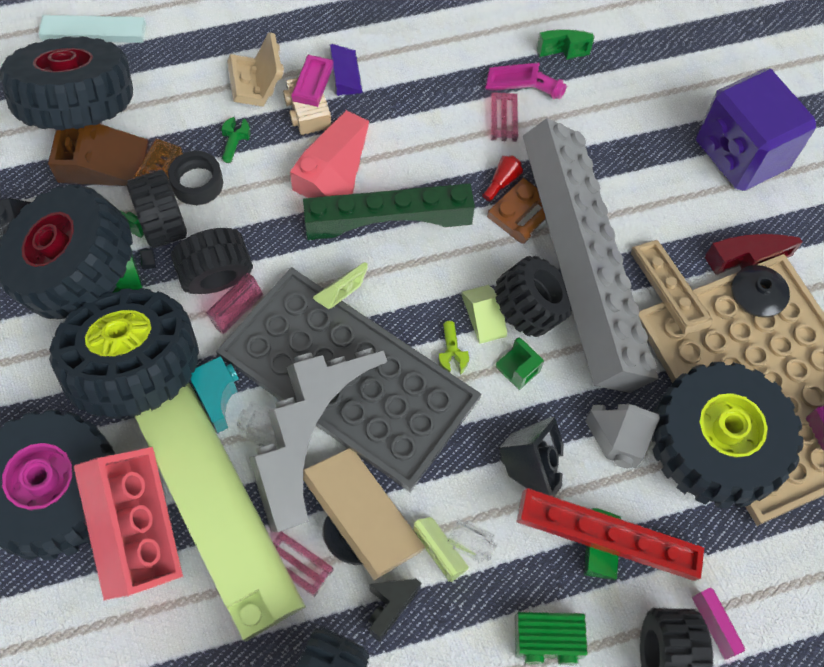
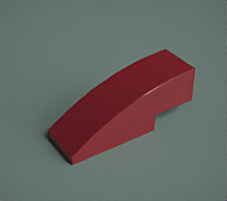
M752 234L732 237L713 243L705 255V259L715 275H718L738 266L743 269L747 266L757 265L782 254L789 258L794 255L803 241L800 237L778 234Z

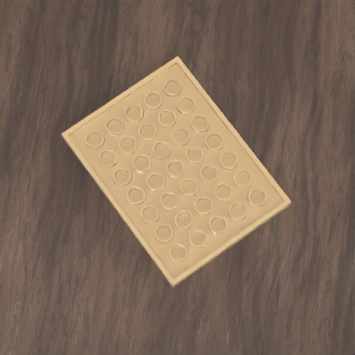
M785 254L757 264L777 271L789 286L790 299L788 305L778 315L764 318L757 317L745 312L738 306L731 291L732 281L737 273L693 290L713 319L710 327L684 335L663 302L639 312L642 327L648 335V342L672 383L682 373L688 374L691 368L701 364L707 368L711 362H725V365L738 363L745 365L746 369L752 371L756 369L765 374L764 377L772 383L775 381L782 388L781 392L785 397H789L795 406L794 413L800 417L803 428L799 431V435L803 437V450L797 454L800 461L796 469L789 474L790 478L761 501L756 500L751 505L745 506L756 526L824 496V450L821 449L818 439L815 438L812 428L809 427V422L806 421V417L814 409L824 406V312Z

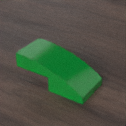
M579 30L544 31L539 33L536 51L539 57L563 52L566 60L590 55L595 37L593 33Z

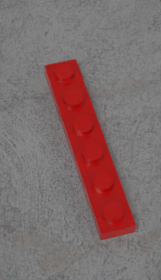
M529 488L522 491L517 523L693 581L701 579L704 547Z

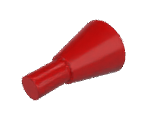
M512 155L501 157L492 178V183L482 195L485 200L491 202L500 189L506 187L523 173L522 163Z

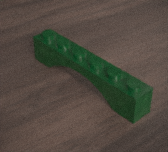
M471 183L303 198L307 240L335 238L355 228L386 221H422L442 227L472 225L475 209Z

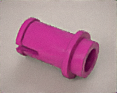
M538 72V80L544 83L537 81L536 86L533 88L551 95L552 99H561L567 88L562 79L557 81L542 74V72Z

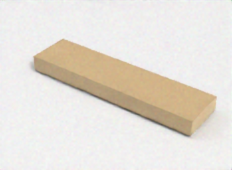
M658 239L632 247L631 254L684 335L710 327L713 321L712 317Z

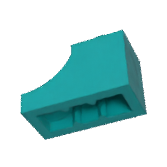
M220 356L197 367L194 373H191L192 377L190 379L217 433L229 428L225 417L226 406L230 397L238 392L234 382L239 380L232 364L226 366Z

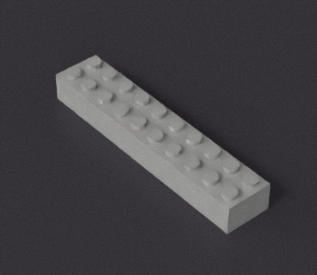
M546 118L523 135V140L593 385L631 393L659 379L656 371V361L651 355L647 343L648 335L642 327L639 318V307L634 301L630 289L631 282L625 274L622 264L623 257L617 248L614 239L615 232L610 226L607 217L608 209L602 201L599 191L600 184L594 176L593 162L588 156L585 147L586 140L579 131H574L565 127L562 123Z

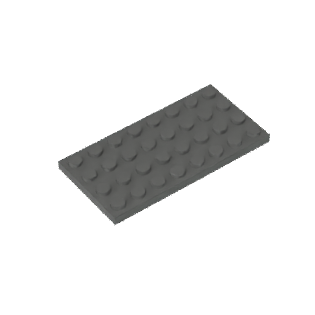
M291 267L216 351L218 357L221 356L225 362L232 364L235 369L280 401L294 397V401L297 403L287 370L288 366L295 363V357L311 352L313 358L323 355L328 367L327 361L344 356L345 360L349 361L356 359L355 353L373 348L374 353L384 350L388 362L365 371L349 382L330 401L317 421L316 426L348 449H352L359 457L411 493L478 403L482 394L345 302L341 301L333 308L327 309L313 299V296L324 288Z

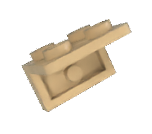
M269 32L255 58L230 54L227 64L234 102L264 107L267 99L272 96L277 81L281 80L284 72V67L280 63L279 57L280 46L276 42L274 33Z

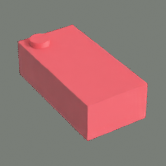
M153 447L101 457L75 465V475L103 599L108 600L130 596L183 577Z

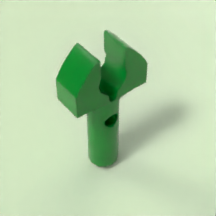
M235 117L223 123V136H228L222 155V161L225 163L232 162L238 142L242 139L249 140L250 127L245 119L242 121V127L237 129L236 132H234L236 125Z

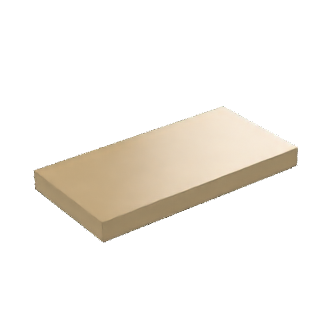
M349 448L303 470V481L373 580L378 579L421 553L425 548V545L352 449Z

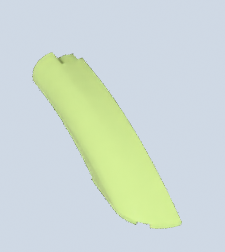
M189 382L179 390L176 397L172 400L168 399L161 404V407L152 411L149 409L141 412V415L135 416L148 446L153 447L160 472L242 639L246 642L306 608Z

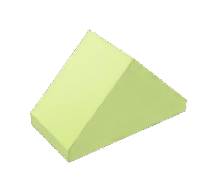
M486 285L461 292L479 344L507 337L504 314L501 313L500 306L496 302L495 297L497 295L493 288Z

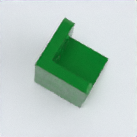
M518 337L514 340L512 350L496 363V368L518 390H521L540 373L544 360L524 340Z

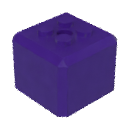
M764 68L716 91L699 127L696 141L733 187L737 190L746 191L790 169L817 127L813 115L771 68Z

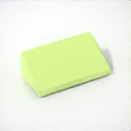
M364 262L345 273L314 295L313 299L327 309L333 308L361 286L368 264Z
M433 518L418 519L414 522L413 531L425 545L426 551L448 581L453 582L469 569L466 562Z

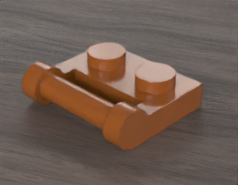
M525 178L503 196L487 214L490 220L522 244H525L531 238V233L546 219L538 189ZM537 205L541 207L523 226L517 225Z

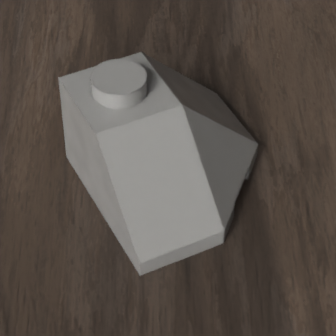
M619 404L618 408L614 410H605L606 407L604 405H593L586 417V423L605 457L613 460L619 467L637 468L645 456L659 421V414L630 404Z

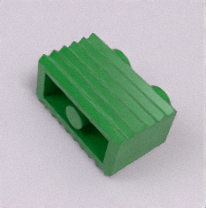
M517 612L515 615L516 658H524L525 664H544V658H556L559 665H578V659H583L588 653L585 613Z

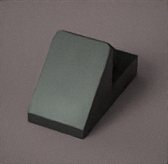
M407 579L372 583L369 585V590L387 604L385 608L380 605L368 621L372 624L369 628V634L380 642L418 593L421 588L419 580Z

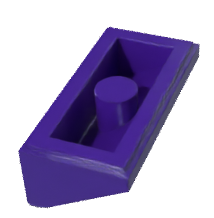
M330 44L337 96L362 93L356 50Z

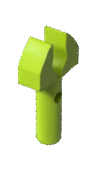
M446 321L443 327L447 350L445 353H439V366L451 372L449 362L452 356H454L455 360L460 364L459 370L460 374H462L468 366L469 354L468 351L458 349L455 323L453 321Z

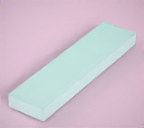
M42 15L38 35L41 41L60 39L62 37H89L92 39H103L106 42L143 43L146 21L144 17Z

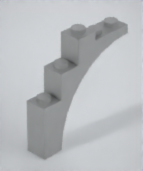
M373 348L355 353L356 359L346 361L344 356L327 361L328 367L323 355L313 358L311 352L295 357V363L287 367L297 403H295L294 397L276 402L277 409L268 412L279 448L276 449L275 443L257 448L258 455L249 458L271 532H281L308 522L303 497V469L307 447L316 423L330 401L349 382L365 371L388 362L384 350L374 353Z

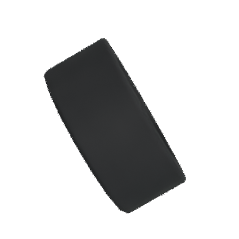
M196 150L185 152L175 158L168 170L169 182L173 193L178 200L185 204L196 206L207 204L214 200L222 191L224 182L220 165L214 156L206 152ZM192 169H206L212 173V178L209 182L201 187L189 188L180 183V178Z

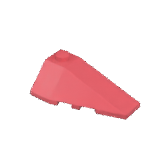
M346 110L304 151L291 169L292 190L307 198L353 194L369 121Z

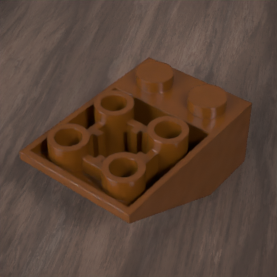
M102 124L88 125L79 129L56 130L48 165L58 183L127 186L129 179L143 175L148 139Z

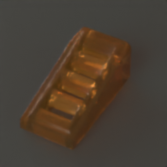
M156 138L133 178L148 174L150 170L158 171L161 169L168 177L170 164L176 157L183 154L181 147ZM161 156L166 157V158H168V159H167V160L161 159ZM158 163L164 166L163 168H161L159 166H156L155 164Z

